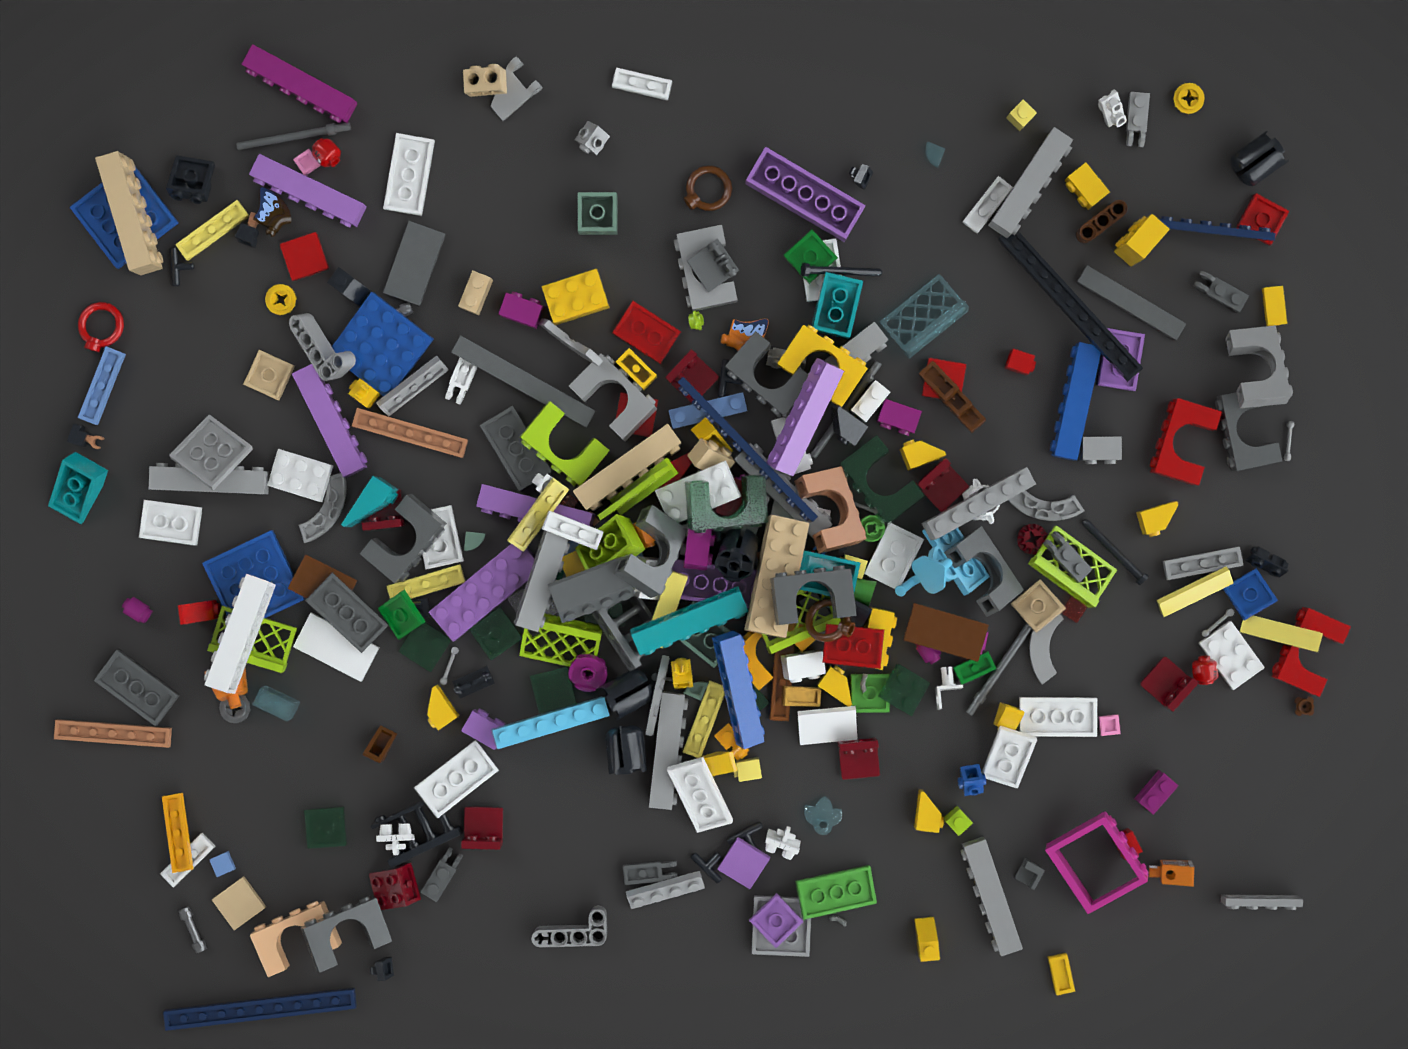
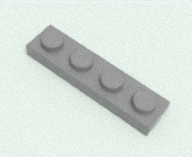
M435 356L376 403L389 417L449 369L438 356Z
M1233 547L1163 561L1166 580L1218 571L1226 566L1227 568L1243 566L1240 547Z
M700 871L626 891V895L631 909L690 892H696L704 889L705 886Z
M1221 895V903L1227 906L1228 909H1239V906H1246L1247 909H1258V906L1270 910H1276L1277 907L1296 910V907H1303V899L1297 895Z

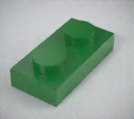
M986 651L980 654L978 662L969 659L954 666L953 669L960 684L963 685L995 670L996 667L989 652Z

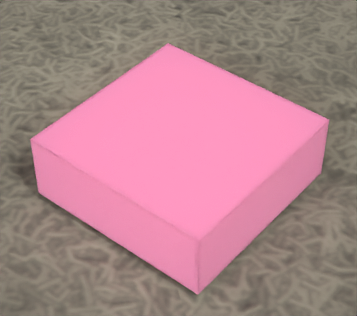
M307 149L293 159L305 176L321 166L313 157L310 149Z
M1118 714L1098 716L1101 736L1121 734Z

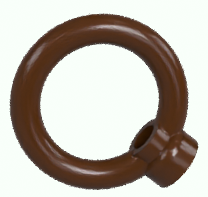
M700 167L689 176L686 184L687 195L683 199L691 210H694L696 207L705 211L717 210L723 207L730 199L732 193L730 178L718 167ZM706 173L717 175L724 183L723 196L714 203L702 202L694 192L695 181L699 176Z
M831 598L819 600L809 608L805 617V627L812 638L821 642H831L843 635L850 637L853 634L855 623L850 621L851 617H843L837 630L833 633L821 634L815 630L813 617L819 609L825 606H832Z

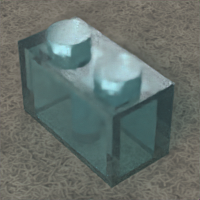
M263 686L260 688L252 705L282 720L289 721L293 718L300 702L273 688Z

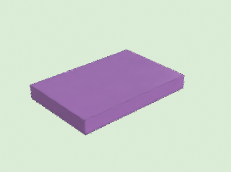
M1107 328L1140 364L1145 334ZM1101 355L1097 386L1136 391L1139 373L1127 382L1110 362Z

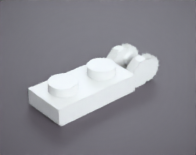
M459 358L450 379V386L445 399L450 400L456 386L461 388L456 403H462L475 375L477 366Z

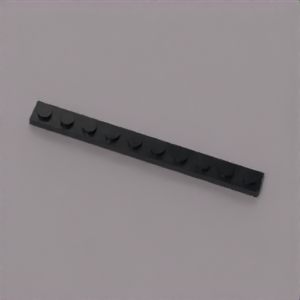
M1019 231L1015 235L1011 234L1008 238L1003 235L999 237L998 241L1127 382L1143 369L1138 361Z

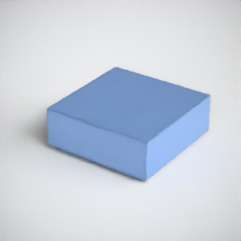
M229 851L209 859L216 877L236 869Z

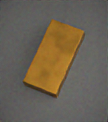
M783 686V706L820 707V687Z

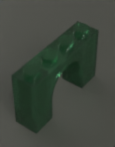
M876 435L840 464L845 477H850L854 482L852 486L858 494L862 492L866 497L864 502L870 509L873 507L877 511L875 516L882 524L885 522L887 525H890L920 502L925 495L913 480L898 492L889 496L878 495L869 488L866 481L869 469L889 453V449Z
M760 474L741 476V505L735 513L725 517L716 515L711 508L708 481L685 482L688 528L694 530V533H704L706 529L723 531L725 527L742 529L743 525L761 527L762 523H768L765 476Z

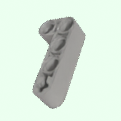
M311 314L293 315L289 319L290 329L322 380L329 381L341 378L355 365L356 359L351 351L334 352Z
M599 905L594 906L589 914V925L539 926L532 934V943L536 947L602 945L607 938L606 909ZM600 912L603 918L596 920L593 917V913ZM600 931L603 934V938L596 939L593 933ZM557 932H562L565 935V938L563 940H558L555 937V934ZM582 932L584 938L579 940L575 938L574 933ZM539 933H542L543 940H540V937H538Z

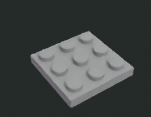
M208 415L169 456L173 461L214 490L253 448L222 423Z
M754 895L753 915L773 896ZM780 896L802 918L799 898ZM811 918L803 920L804 922L777 948L753 925L752 954L809 957Z

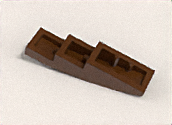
M934 361L919 372L921 378L971 433L986 421V418L973 406L972 402Z

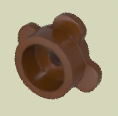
M1297 697L1295 699L1296 715L1301 716L1305 714L1311 716L1314 714V699L1312 697L1303 699Z

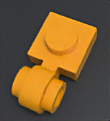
M729 723L714 735L726 750L731 746L733 747L731 752H733V756L737 760L743 759L748 755L747 752L750 751L748 748L742 749L736 745L733 729Z

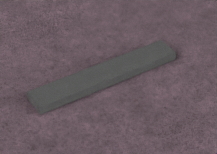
M1088 265L1076 282L1175 341L1186 326L1185 322Z

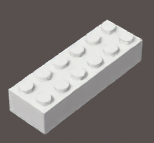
M249 574L242 577L239 588H241L239 595H236L232 602L233 611L231 614H228L225 621L227 627L218 639L219 648L212 655L211 662L213 664L204 676L206 686L235 694L275 589V584Z

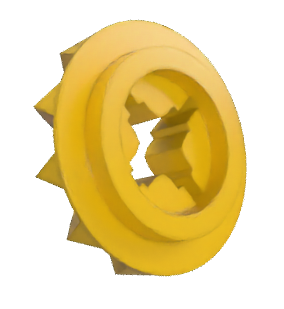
M1185 83L1177 88L1173 100L1175 107L1180 110V113H1187L1189 115L1196 113L1202 108L1205 97L1203 90L1198 85ZM1187 93L1189 94L1190 98L1194 99L1189 103V106L1187 104V101L1182 99L1187 96Z
M278 284L268 290L265 302L272 313L284 315L291 313L297 298L289 286ZM277 294L282 297L286 296L284 299L285 305L281 303L276 304L279 300Z

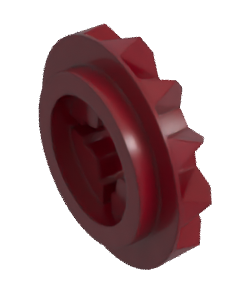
M1037 524L1025 525L1017 535L1018 546L1027 554H1037L1047 538V533L1043 527ZM1030 532L1033 536H1040L1035 540V545L1032 542H1025L1030 538Z

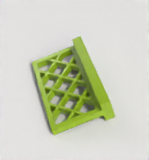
M668 458L664 459L611 498L612 505L597 516L602 520L616 510L620 515L624 514L678 474L677 470Z
M1054 526L1046 539L1054 544L1051 534L1054 531L1058 532L1065 541L1071 542L1069 543L1070 545L1074 544L1077 547L1078 554L1082 558L1089 555L1093 559L1094 566L1091 568L1095 570L1096 580L1088 581L1086 576L1083 579L1084 582H1075L1070 575L1065 574L1067 573L1066 571L1063 572L1059 569L1058 562L1054 558L1053 560H1046L1041 556L1045 549H1047L1044 543L1028 564L1086 607H1096L1099 603L1098 599L1117 569L1061 528ZM1098 567H1105L1110 571L1106 578L1100 579ZM1097 582L1098 591L1095 595L1090 592L1088 583Z
M798 591L797 595L805 596L806 600L803 607L797 606L798 609H801L798 623H796L793 631H787L786 638L776 637L769 641L767 635L762 634L768 653L773 654L811 637L806 630L805 623L800 621L804 611L808 612L805 608L809 598L819 601V599L810 596L812 592L804 594L806 591ZM822 595L820 600L824 599V597L825 599L830 598V596ZM829 606L831 614L827 616L818 614L819 610L815 613L813 626L817 632L825 631L826 624L838 625L840 623V618H833L832 606Z
M221 607L211 643H209L207 651L214 653V651L218 650L220 645L217 639L219 632L227 627L224 620L225 611L232 613L233 608ZM263 618L261 625L264 623L269 624L273 632L264 636L261 629H259L258 633L261 638L256 640L254 644L263 640L268 650L263 653L257 652L253 645L247 663L282 673L286 670L287 660L297 628ZM281 629L290 630L289 639L282 641L278 631ZM275 634L280 644L271 648L266 637ZM280 645L285 652L283 659L277 658L272 651Z
M544 613V617H546L543 628H539L540 633L532 637L528 629L524 628L519 656L570 667L572 661L578 656L573 648L579 644L586 651L582 653L583 655H593L591 652L594 651V655L598 656L603 632L599 625L577 620L562 623L559 616ZM553 631L559 637L551 641L546 633ZM569 635L575 636L577 642L570 645L565 637ZM541 636L548 643L543 647H540L535 641ZM588 639L595 640L596 645L588 649L584 641ZM562 640L567 648L559 652L554 644ZM531 642L537 649L533 653L525 651V646ZM551 647L556 654L546 656L543 650ZM570 651L574 659L570 661L565 660L562 654Z

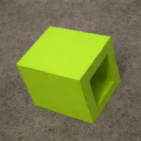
M958 806L944 817L945 822L958 836L973 824Z

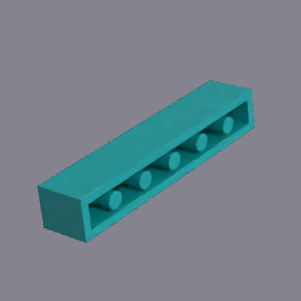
M736 586L632 628L630 631L639 655H649L655 652L657 648H667L677 640H687L692 634L697 632L704 633L709 630V627L714 625H724L727 623V620L741 618L749 611L739 587Z

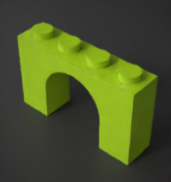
M548 401L520 435L522 439L521 444L529 450L531 448L536 450V456L543 462L548 460L552 464L551 468L558 474L564 473L567 476L565 480L571 485L575 486L577 484L581 486L610 450L597 439L592 438L582 452L573 459L563 460L555 456L549 447V435L565 413L551 401Z

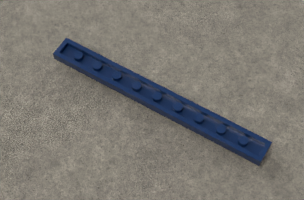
M682 377L678 381L680 385L679 391L685 397L689 395L693 399L691 403L698 410L702 408L707 413L705 415L706 419L712 425L716 423L720 427L718 431L725 438L729 436L734 441L732 443L733 447L738 452L742 450L747 455L745 459L752 466L756 464L761 469L759 474L765 480L769 478L774 483L772 487L779 494L783 492L788 497L786 502L792 508L796 506L801 511L799 515L806 522L809 520L813 522L818 516L703 396Z
M355 988L167 1009L163 1011L165 1031L356 1009L357 1003Z

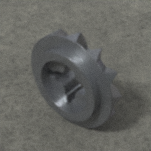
M245 695L239 696L241 701L240 708L242 709L237 710L235 715L234 709L228 707V700L220 702V714L226 721L239 723L248 717L251 709L250 702Z

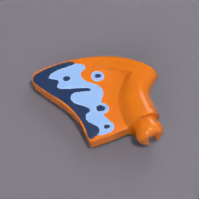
M733 319L729 335L722 334L721 343L739 351L755 331L764 338L769 320L760 319L752 322H742Z

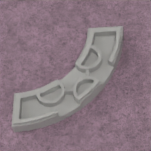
M542 318L538 322L547 332L584 359L597 366H600L603 362V359L590 348L570 339L565 332L550 320Z
M341 473L330 476L324 504L320 511L313 518L299 525L304 543L313 541L325 534L339 518L345 504L347 490L346 478Z
M1025 490L1008 500L1020 512L1040 520H1065L1085 511L1074 495L1061 501L1049 502L1035 498Z
M1061 614L1039 632L1035 633L1033 630L1030 636L1031 665L1041 684H1044L1057 673L1050 659L1049 646L1054 630L1064 620Z
M662 655L646 729V735L649 736L654 734L670 658Z

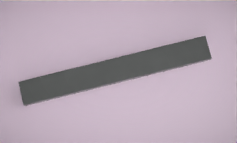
M461 335L451 352L545 405L548 401H551L565 413L566 417L584 427L588 426L595 413V410Z

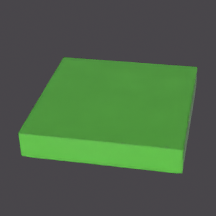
M851 674V706H855L856 713L890 712L889 674H868L865 683L867 690L862 693L860 688L863 674Z

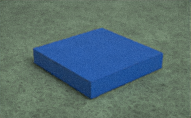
M1257 568L1233 581V584L1223 588L1244 621L1278 601Z

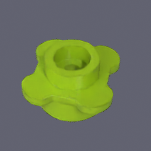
M693 311V314H689L688 317L691 329L702 330V325H704L703 316L699 311Z

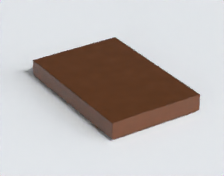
M305 554L287 589L308 598L331 573L335 574L350 590H353L358 580Z

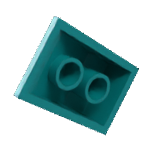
M825 272L811 326L817 329L819 333L849 339L863 281Z
M74 452L62 460L48 506L82 524L104 485L108 470Z
M372 476L341 525L343 527H353L389 506L390 503L393 504L398 497L397 492L399 489L380 477Z
M804 551L800 571L806 570L807 574L814 573V569L818 568L833 571V567L845 565V569H851L853 590L855 592L861 563ZM808 582L799 589L830 596L827 588L818 582Z

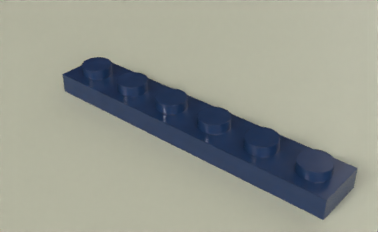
M1162 216L1160 220L1169 229L1271 241H1275L1276 233L1270 232L1271 228L1259 227L1258 231L1251 230V226L1239 225V229L1231 228L1232 224L1228 223L1212 226V222L1201 220L1200 224H1194L1192 219L1181 218V222L1173 221V217Z

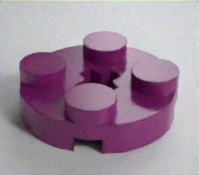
M580 654L572 661L568 674L570 681L572 680L577 689L584 692H593L605 684L608 671L606 662L602 658L591 654ZM590 670L593 674L586 676V673L583 671Z

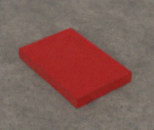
M632 301L612 333L661 364L681 331Z
M826 624L825 634L835 632L838 625ZM855 627L850 637L843 635L837 640L824 642L822 663L881 669L885 630Z

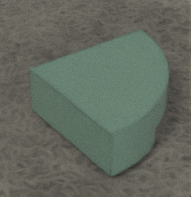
M466 531L464 551L477 548L484 541L486 534Z
M694 682V687L686 688L684 694L701 701L708 682Z

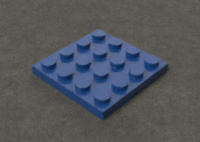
M135 166V178H138L140 181L141 189L139 191L147 205L145 211L152 221L150 228L156 238L159 239L179 222ZM102 182L74 203L70 209L115 268L120 269L127 262Z
M371 292L332 348L335 353L351 351L355 356L356 362L349 371L364 380L384 397L404 381L434 338L377 294Z
M273 530L202 563L222 606L234 608L232 606L233 599L236 595H239L241 589L239 584L242 577H245L246 574L276 585L264 618L305 600V597L287 589L294 577V573Z

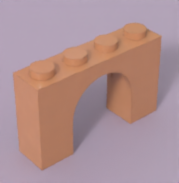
M842 466L802 475L794 481L801 499L824 495L831 498L839 508V524L836 527L821 530L813 535L819 554L855 545L866 539L865 529L861 524L859 511L853 501V494L849 489L847 476Z

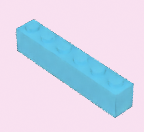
M601 696L491 729L495 746L497 749L610 715L605 698Z

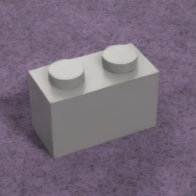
M1082 437L1079 461H1085V464H1097V460H1104V464H1116V460H1122V437Z

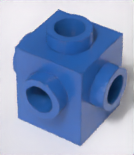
M980 765L960 767V777L957 780L959 789H963L964 796L984 793L983 785H986V777L981 772Z

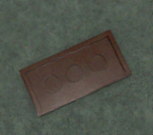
M914 603L903 640L978 662L989 625Z

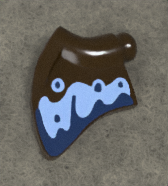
M265 187L260 188L259 209L253 220L267 228L265 231L266 235L270 234L271 237H274L283 225L291 224V214L285 202L278 195Z

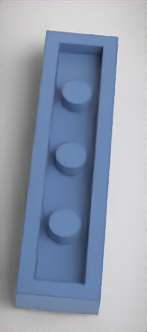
M105 347L78 418L95 425L99 424L125 358V353Z
M743 392L707 401L722 417L747 412ZM693 404L669 410L673 429L697 424L707 414L702 408L698 410Z

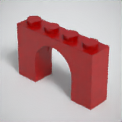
M1176 398L1168 404L1167 412L1169 414L1167 420H1164L1161 426L1162 436L1156 442V456H1153L1150 462L1151 473L1198 486L1205 467L1182 460L1174 451L1173 438L1177 430L1187 424L1210 431L1216 430L1222 411Z
M1302 607V610L1300 609L1295 617L1297 621L1294 625L1323 633V637L1340 644H1344L1351 628L1347 624L1307 607ZM1287 644L1283 645L1280 651L1281 657L1279 662H1276L1273 666L1272 677L1320 697L1328 679L1314 674L1302 666L1299 660L1298 647Z

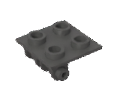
M718 238L687 260L708 293L728 278L736 275L739 271Z

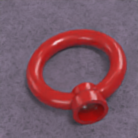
M105 302L89 305L82 311L78 320L79 334L86 342L84 347L95 352H100L101 347H107L115 343L120 338L124 328V321L120 311L112 304ZM97 310L110 312L116 321V327L112 335L103 340L91 337L86 330L87 318Z

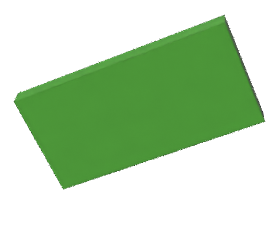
M870 865L795 881L803 920L877 904Z

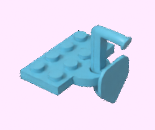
M959 528L936 540H930L924 529L922 532L931 544L932 549L929 551L928 557L921 556L912 562V570L915 575L897 586L895 593L902 597L910 588L921 582L927 592L935 594L945 588L946 581L954 580L965 596L990 576L982 563L977 559L971 558L968 562L954 568L952 560L945 555L944 552L964 537Z

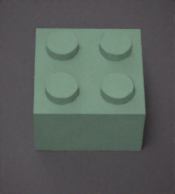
M578 192L579 235H618L617 192Z

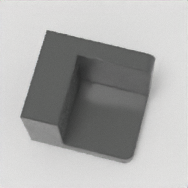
M1024 858L1015 875V879L1035 890L1045 870L1040 865Z

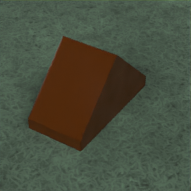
M380 725L363 755L378 763L383 762L397 733Z

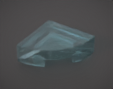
M927 142L926 156L929 162L938 168L945 148Z

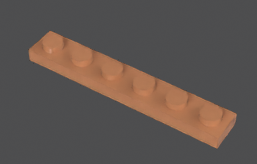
M360 408L356 409L352 426L461 458L464 457L468 444L467 439Z
M55 720L54 739L171 747L172 728Z

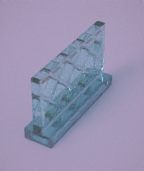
M938 274L881 320L880 324L910 359L967 313L969 306L965 301H962L944 278ZM940 281L944 286L943 293L932 292V285ZM920 295H929L928 305L917 304V298ZM931 295L943 296L942 306L930 305ZM945 297H953L958 302L953 307L944 306ZM905 307H914L913 317L902 316L903 309ZM916 308H928L927 318L916 317ZM930 309H942L941 316L938 319L929 318ZM890 319H899V328L892 329L886 323ZM902 319L913 320L912 330L901 329ZM915 321H926V328L923 331H915ZM900 333H911V341L904 345L900 340Z

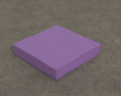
M737 837L717 870L751 889L770 860V856Z
M777 893L749 919L775 948L804 922Z

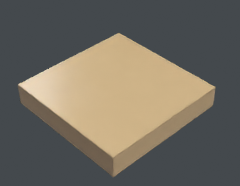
M258 350L243 385L276 400H280L295 366Z
M1041 579L1011 603L1013 608L1035 633L1039 632L1066 609Z
M244 876L212 899L233 930H236L266 908V905Z

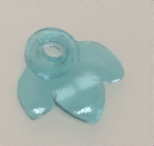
M824 796L818 801L816 807L805 805L804 815L806 821L813 825L816 833L827 835L831 832L832 827L841 821L842 809H833L831 801ZM825 822L827 827L822 829L819 824Z

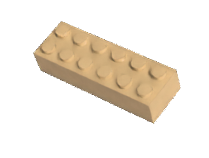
M118 151L96 157L97 166L129 271L144 275L163 269L161 264L163 263V258L156 248L158 241L150 228L152 221L145 211L147 205L139 191L141 184L139 179L135 178L134 171L136 168L133 160Z
M666 424L573 490V492L586 510L591 509L595 511L603 505L601 501L605 498L610 500L617 495L619 488L623 487L625 489L633 483L632 479L636 476L641 477L649 471L648 468L650 466L659 464L667 454L670 453L672 456L681 449L679 446L682 443L669 424Z
M776 515L767 517L744 630L786 638L789 624L776 625L770 578H774L776 573L787 572V576L795 575L794 571H800L809 523Z

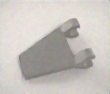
M517 56L506 67L507 94H496L491 103V107L502 121L507 119L529 98L543 89L536 80L526 89L513 72L524 65Z

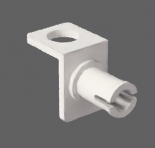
M946 667L940 668L942 685L935 688L937 710L942 709L940 691L963 688V685L954 684L953 667H948L947 669Z

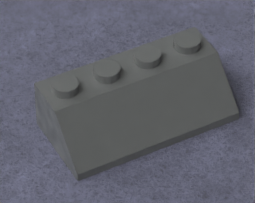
M621 557L548 584L562 623L572 621L585 614H591L598 609L609 607L614 603L628 600L630 597L635 596L633 586L614 575Z

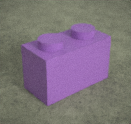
M480 708L478 710L474 709L461 731L495 750L496 746L491 729L503 726L506 723L498 718L493 720L488 717L489 713Z

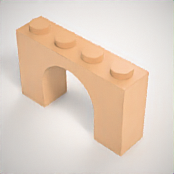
M314 901L306 905L307 908L302 911L300 908L289 912L290 916L283 918V916H279L271 920L272 923L267 926L263 923L254 927L255 931L250 934V937L267 977L282 972L290 966L281 946L283 930L294 925L305 926L304 922L314 918L316 921L323 918V914L329 912L324 901L320 903ZM336 927L333 928L330 936L332 950L342 944Z

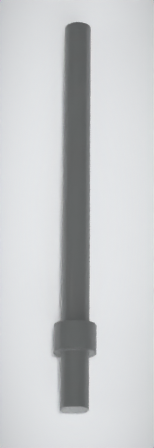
M350 122L337 125L331 123L326 124V127L238 142L237 149H249L326 134L328 136L336 135L337 132L351 130Z
M875 360L869 371L864 373L861 378L862 381L842 409L849 413L867 385H870L875 379L874 375L881 367V363ZM833 422L810 455L816 459L834 434Z
M1027 623L980 692L974 695V700L966 711L971 716L979 705L983 704L987 699L986 695L1032 630Z

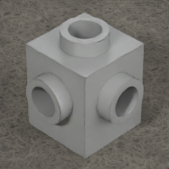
M587 121L579 131L575 141L580 144L579 148L587 154L591 152L597 155L603 149L610 136L598 125Z

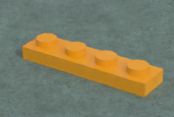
M183 793L162 796L172 873L193 870Z

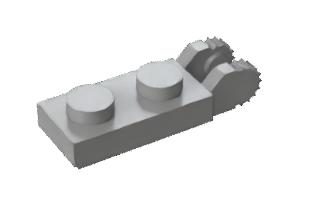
M1129 93L1126 123L1127 146L1132 145L1134 132L1139 133L1138 146H1144L1150 93Z

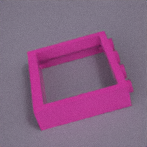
M1106 811L1047 843L1045 849L1087 914L1148 882L1149 872L1146 869V865L1140 863L1136 850L1133 847H1129L1126 835L1123 831L1119 832L1116 827V820L1111 815L1109 816ZM1104 825L1137 877L1093 901L1059 849Z

